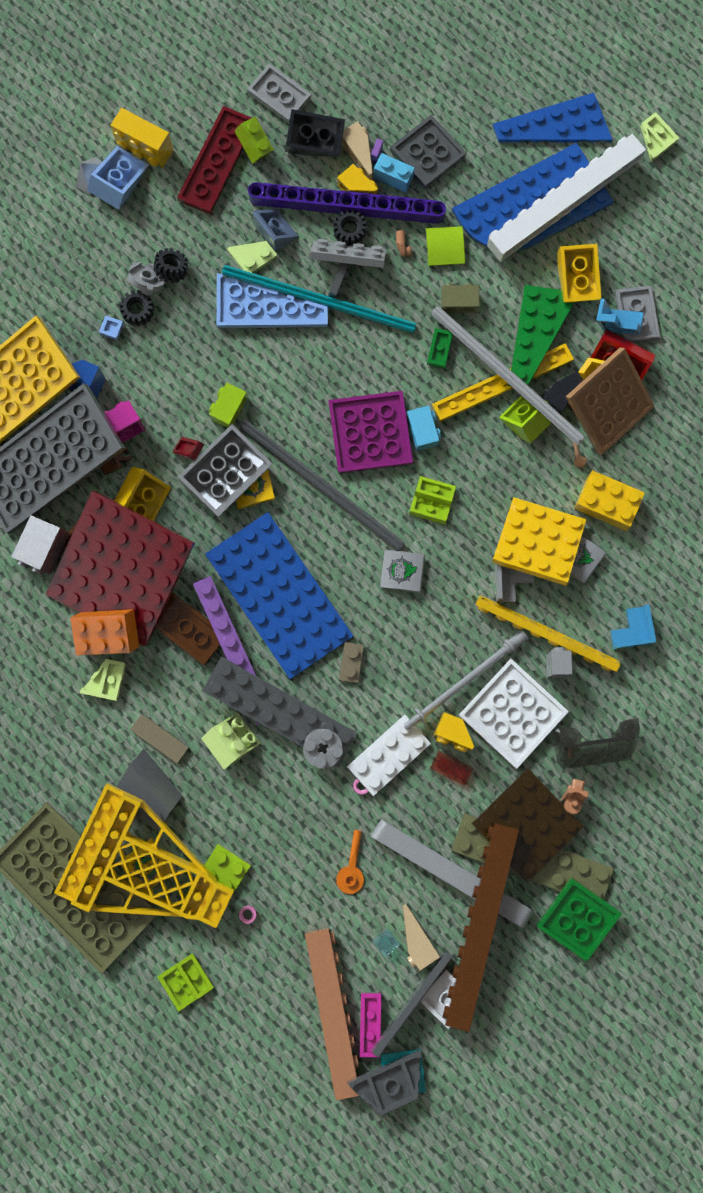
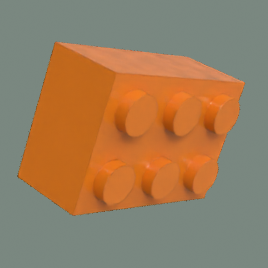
M134 609L80 612L70 617L76 656L130 653L139 647Z

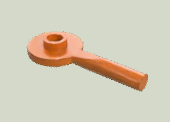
M354 830L349 865L342 868L336 877L339 889L347 894L358 892L364 883V876L356 867L362 834L361 830Z

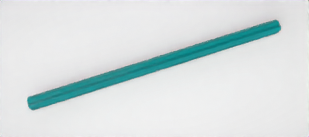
M224 265L222 269V275L239 279V281L252 283L410 333H414L416 329V323L231 266Z

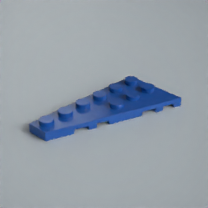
M594 93L494 123L492 126L498 142L605 141L611 143L613 140Z

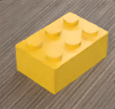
M122 107L110 125L118 146L124 150H130L137 158L141 159L143 157L147 159L154 167L158 165L163 168L174 151L169 132Z
M592 470L587 476L574 509L627 531L633 523L645 492Z

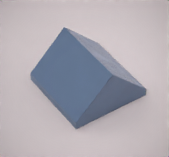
M278 209L257 210L253 212L254 225L275 252L298 237Z

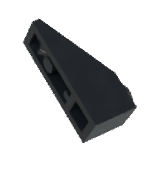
M579 370L553 384L550 390L546 388L541 396L560 415L569 403L566 396L583 381V378L578 373Z

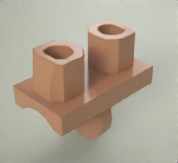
M573 779L572 784L567 787L566 792L561 797L560 802L564 804L565 811L571 815L578 814L581 811L582 804L588 798V791H584V781Z

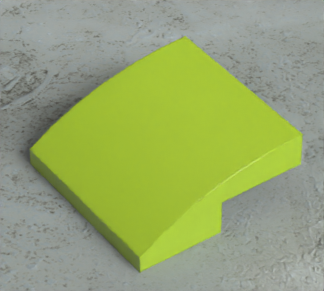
M462 226L426 228L428 266L465 264Z
M420 476L409 515L445 525L456 486Z
M193 953L157 976L178 1012L214 988Z

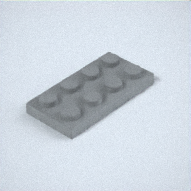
M318 239L313 242L309 259L383 268L386 249H382L380 246L364 247L363 244L359 243L346 245L342 241L330 243L325 239Z

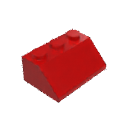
M606 329L590 358L606 361L620 347L625 348L642 381L656 355Z

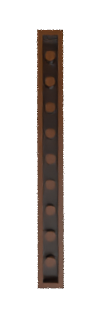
M495 822L493 827L489 826L487 838H490L489 844L484 846L482 858H485L484 865L479 866L477 878H480L479 885H475L472 897L475 898L473 906H469L467 917L470 918L468 926H464L462 937L465 938L463 946H459L457 954L460 962L459 966H454L452 978H455L454 986L450 985L448 990L449 1006H445L442 1018L445 1019L446 1026L467 1032L470 1031L519 831L517 828Z

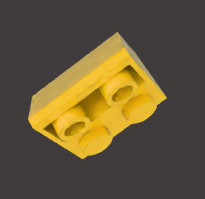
M444 712L433 737L437 738L436 742L443 745L451 743L455 745L454 749L463 753L467 752V750H473L474 744L464 721Z

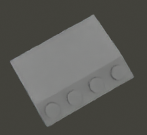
M231 424L178 476V479L199 501L217 517H220L273 464Z

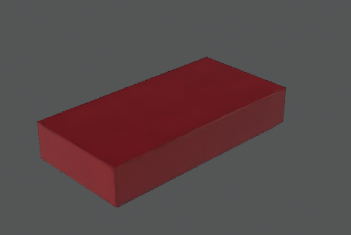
M181 437L172 453L176 456L195 461L204 444L198 440Z

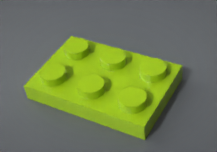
M217 844L204 864L217 879V882L234 889V892L251 866L220 844Z

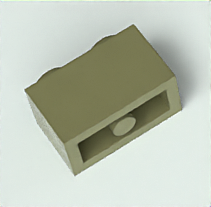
M452 283L442 285L441 309L446 313H478L479 285L471 283L464 285Z

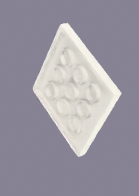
M510 659L458 716L517 769L569 711Z

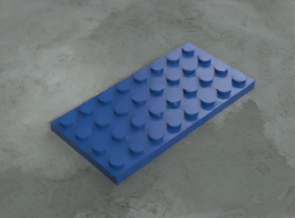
M268 512L205 553L290 680L354 637Z

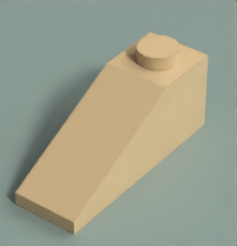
M357 121L344 129L342 145L358 168H361L366 177L372 180L369 135L364 126L361 127Z
M404 904L402 907L407 950L410 955L407 959L413 968L417 966L420 971L440 958L408 906Z

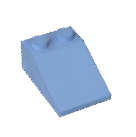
M117 145L91 174L87 191L119 210L131 195L149 164Z

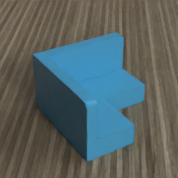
M601 299L596 321L603 331L608 329L614 333L640 335L644 314L643 312L610 309L606 300Z
M650 605L626 609L629 628L610 631L613 650L656 643Z

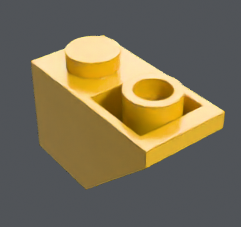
M354 164L337 177V186L342 191L378 195L377 184L373 180H369L361 168H357Z

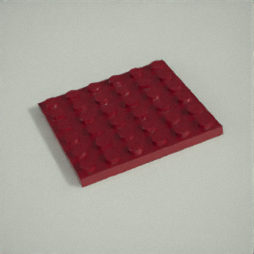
M92 491L46 595L78 612L134 609L138 641L140 645L145 647L153 635L195 542L96 491Z

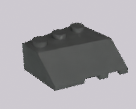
M144 749L129 765L116 786L144 800L165 824L183 797ZM140 808L136 817L160 831L159 825L143 808Z

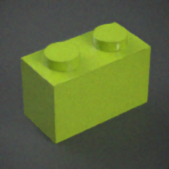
M256 116L241 123L236 128L235 133L252 164L264 159L274 151Z
M226 382L225 386L221 387L218 391L216 403L211 404L209 416L212 421L228 428L236 421L248 396L246 391Z

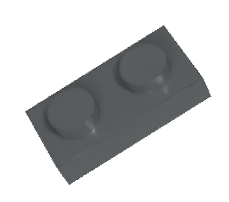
M348 263L340 264L328 294L329 297L335 298L336 295L340 297L344 287L340 284L342 279H347L350 272L347 269Z

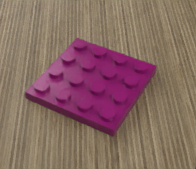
M403 391L328 400L338 474L413 464Z

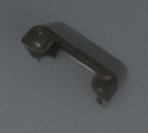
M628 719L619 722V727L615 732L611 733V738L585 742L581 741L579 731L573 727L553 730L552 737L557 764L562 768L568 769L630 760L634 755L640 733L639 719Z

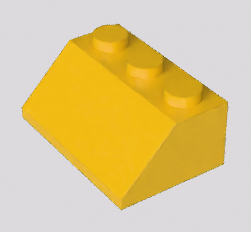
M131 467L114 501L154 521L171 487L146 470Z

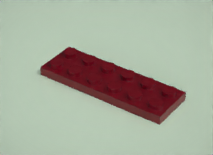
M222 107L177 196L179 202L211 215L244 149L235 130L241 123L252 117L228 107Z

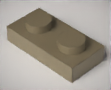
M344 643L339 681L358 683L364 645Z

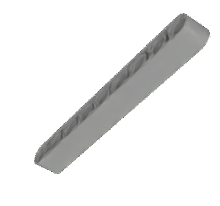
M383 820L379 821L371 835L377 841L472 897L474 886L479 885L480 878H477L475 875ZM503 893L498 914L524 929L533 910Z

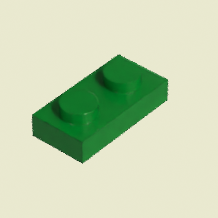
M438 328L434 329L427 365L445 369L452 332Z

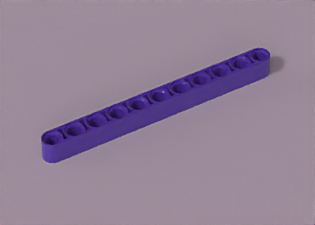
M254 182L248 187L249 200L253 205L335 214H340L342 211L345 214V210L349 209V213L355 210V214L360 212L361 216L363 215L364 217L433 224L443 222L446 214L445 204L436 200ZM260 193V195L254 196L253 194ZM313 198L314 201H307V199ZM331 200V201H333V202H332V203H326L325 201ZM344 202H350L351 204H349V205H344L343 203H344ZM362 204H368L369 206L363 207V206H361V205H362ZM380 206H386L387 208L381 209ZM402 207V208H404L405 210L400 211V210H398L397 208ZM420 209V210H422L423 212H420V213H419V212H416L415 210ZM439 211L441 214H435L434 212Z

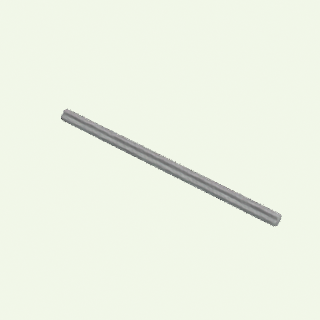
M439 306L433 309L432 315L576 445H580L584 441L585 436L443 309Z

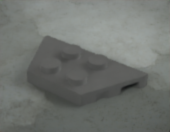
M417 1050L347 1081V1084L380 1116L418 1099L421 1051Z

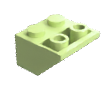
M239 713L212 727L201 738L224 770L261 744Z

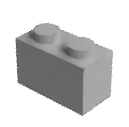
M556 647L546 655L547 678H566L572 675L571 651H566L565 647Z

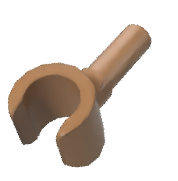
M573 442L575 452L574 465L575 467L584 468L586 457L580 456L578 445Z

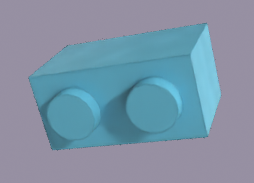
M381 153L374 167L373 178L406 193L414 178L415 167Z
M429 406L407 411L406 417L416 451L438 446L441 433L434 424L436 422L434 411H430Z

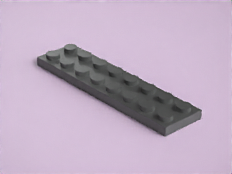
M223 657L220 658L202 690L303 747L307 735L316 729H329L335 732L341 739L343 750L342 756L335 764L337 767L340 766L357 735V732ZM320 743L318 752L325 754L328 746L327 744L323 745Z

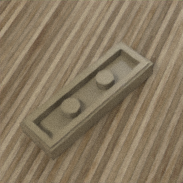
M143 714L140 715L130 729L177 764L189 749L188 746Z

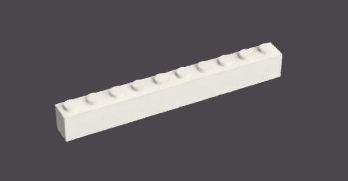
M633 134L627 138H621L615 147L606 149L601 157H595L586 168H580L574 174L575 176L570 179L566 178L557 189L553 188L546 194V197L537 199L528 210L523 209L517 215V218L508 220L499 231L494 230L489 235L488 248L500 262L642 160L646 152L645 147Z

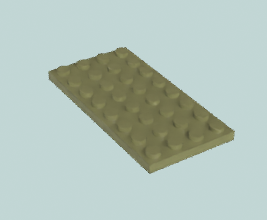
M46 802L0 849V872L102 974L157 915L90 911L88 913L72 905L71 901L54 893L81 834ZM115 869L116 875H117L118 877H119V876H122V875ZM105 880L95 904L124 907L130 892ZM135 894L128 905L129 907L155 909L146 899Z

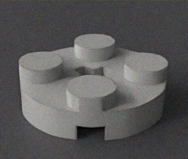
M137 262L131 265L127 281L135 288L141 290L143 294L152 295V293L163 289L165 279L160 280L159 276L155 275L153 264L148 263L146 266L142 265V262Z
M316 729L307 735L303 745L305 759L317 768H329L335 765L343 753L341 739L335 732L329 729ZM320 743L323 745L327 744L328 746L325 754L318 752Z

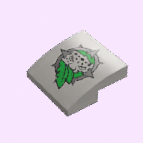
M581 536L570 576L585 584L605 557L606 552Z
M385 550L380 588L421 593L425 555Z

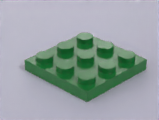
M571 877L539 920L537 927L576 955L588 961L622 915V912Z

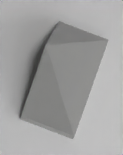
M91 158L81 163L75 186L77 189L90 196L92 195V193L87 191L90 176L102 161Z

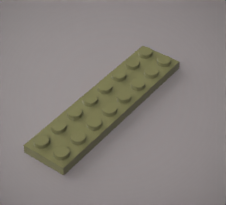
M464 813L451 851L484 863L485 858H482L484 846H488L489 842L471 824L477 817ZM561 849L531 880L561 891L572 877L604 899L614 868ZM510 865L509 872L520 876Z

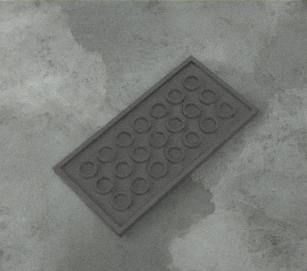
M82 384L0 447V524L6 534H11L26 523L30 515L35 516L125 449L88 384Z

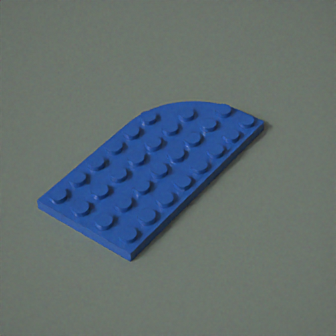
M575 143L453 207L452 212L469 237L487 246L489 235L494 230L499 231L508 220L517 218V215L523 209L528 210L537 199L546 197V194L551 189H557L566 178L570 179L575 176L574 174L580 168H586L589 165V161L579 145ZM603 187L517 251L533 247L613 204V199L606 188Z

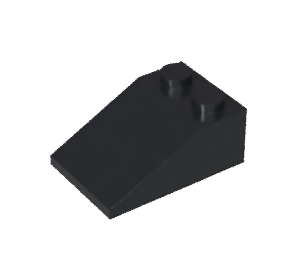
M291 109L285 152L308 156L340 157L345 119Z

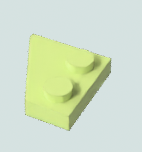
M656 112L642 122L640 126L651 162L679 140L675 132Z
M106 659L100 666V669L92 675L85 687H82L80 693L118 701L126 663Z

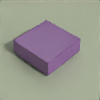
M377 139L371 153V163L373 164L377 163L383 151V140Z

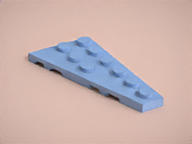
M217 273V328L328 327L327 306L307 300H299L291 295L286 296L278 293V291L252 283L240 282L239 279L227 278Z

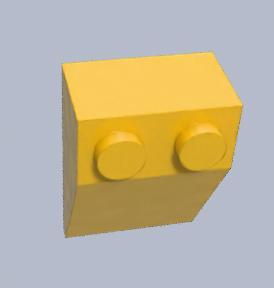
M597 244L560 246L557 251V263L564 303L601 300Z

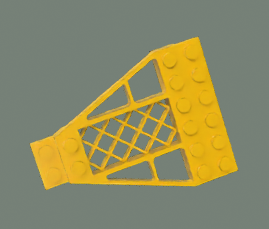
M107 783L54 893L71 901L72 905L88 913L90 911L184 917L186 919L200 920L217 928L234 889L217 882L213 874L144 800ZM140 808H143L161 828L153 844L129 832ZM163 832L172 839L192 862L158 846ZM124 840L129 842L125 845H122ZM132 846L136 856L126 859L123 848ZM137 846L147 852L139 854ZM118 853H120L122 861L114 863ZM150 854L154 864L144 868L141 857ZM155 855L165 859V861L158 863ZM137 859L140 869L131 872L127 862ZM169 863L172 873L162 876L159 866ZM173 863L184 869L176 871ZM124 864L127 874L118 877L114 867ZM155 868L159 878L149 881L146 871ZM142 872L145 883L135 885L132 876ZM187 872L191 882L181 885L177 875ZM191 872L197 874L196 877H195V880H194V878H193ZM174 876L177 887L167 890L164 880ZM105 880L130 892L124 907L95 904ZM160 881L163 891L154 894L150 884ZM191 886L185 898L182 888ZM179 890L182 900L173 903L169 893ZM135 894L165 909L129 907L128 905Z

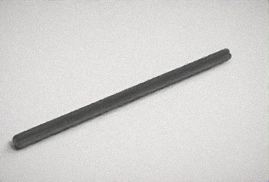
M246 419L241 421L239 428L397 551L403 548L404 541Z

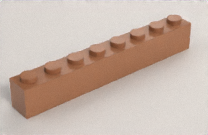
M329 928L305 932L335 1099L341 1100L356 1097L359 1095L347 1084V1081L359 1077L356 1074V1068L359 1067L357 1055H353L352 1052L355 1042L353 1034L349 1035L348 1026H351L349 1013L345 1014L344 1006L347 1005L346 994L341 993L340 985L344 984L342 973H337L336 965L340 963L338 952H334L332 944H336L334 932H330Z

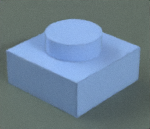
M105 316L99 333L102 336L118 341L124 323L123 321Z

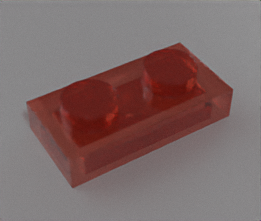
M441 751L437 752L430 766V769L463 786L466 785L474 769Z

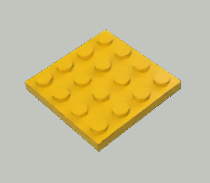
M513 497L492 563L567 586L586 519Z

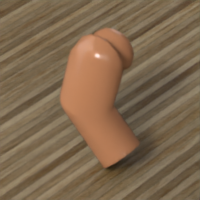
M403 230L397 231L396 245L402 257H410L412 255V248L410 246L405 247V232Z

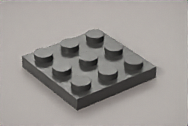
M432 115L390 147V151L399 161L415 167L414 177L425 189L464 159L467 154Z

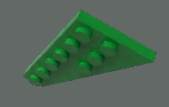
M531 285L524 286L511 371L528 386L575 303H564L562 290Z

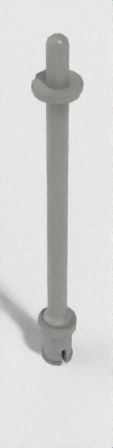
M520 630L511 639H506L500 650L422 711L416 708V715L404 724V728L410 730L420 721L424 724L427 723L426 716L504 655L516 652V648L529 640L527 635Z

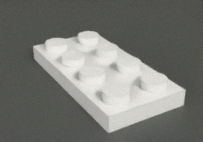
M406 715L401 717L347 766L372 796L431 744L416 726L410 730L404 728V724L409 721Z

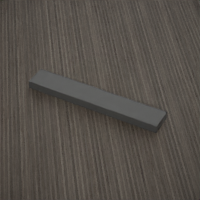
M444 951L370 1050L375 1056L380 1057L452 959V955Z

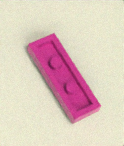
M361 992L360 1057H377L370 1050L381 1034V993Z

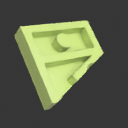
M267 241L227 248V251L239 267L250 273H256L277 258L276 252Z

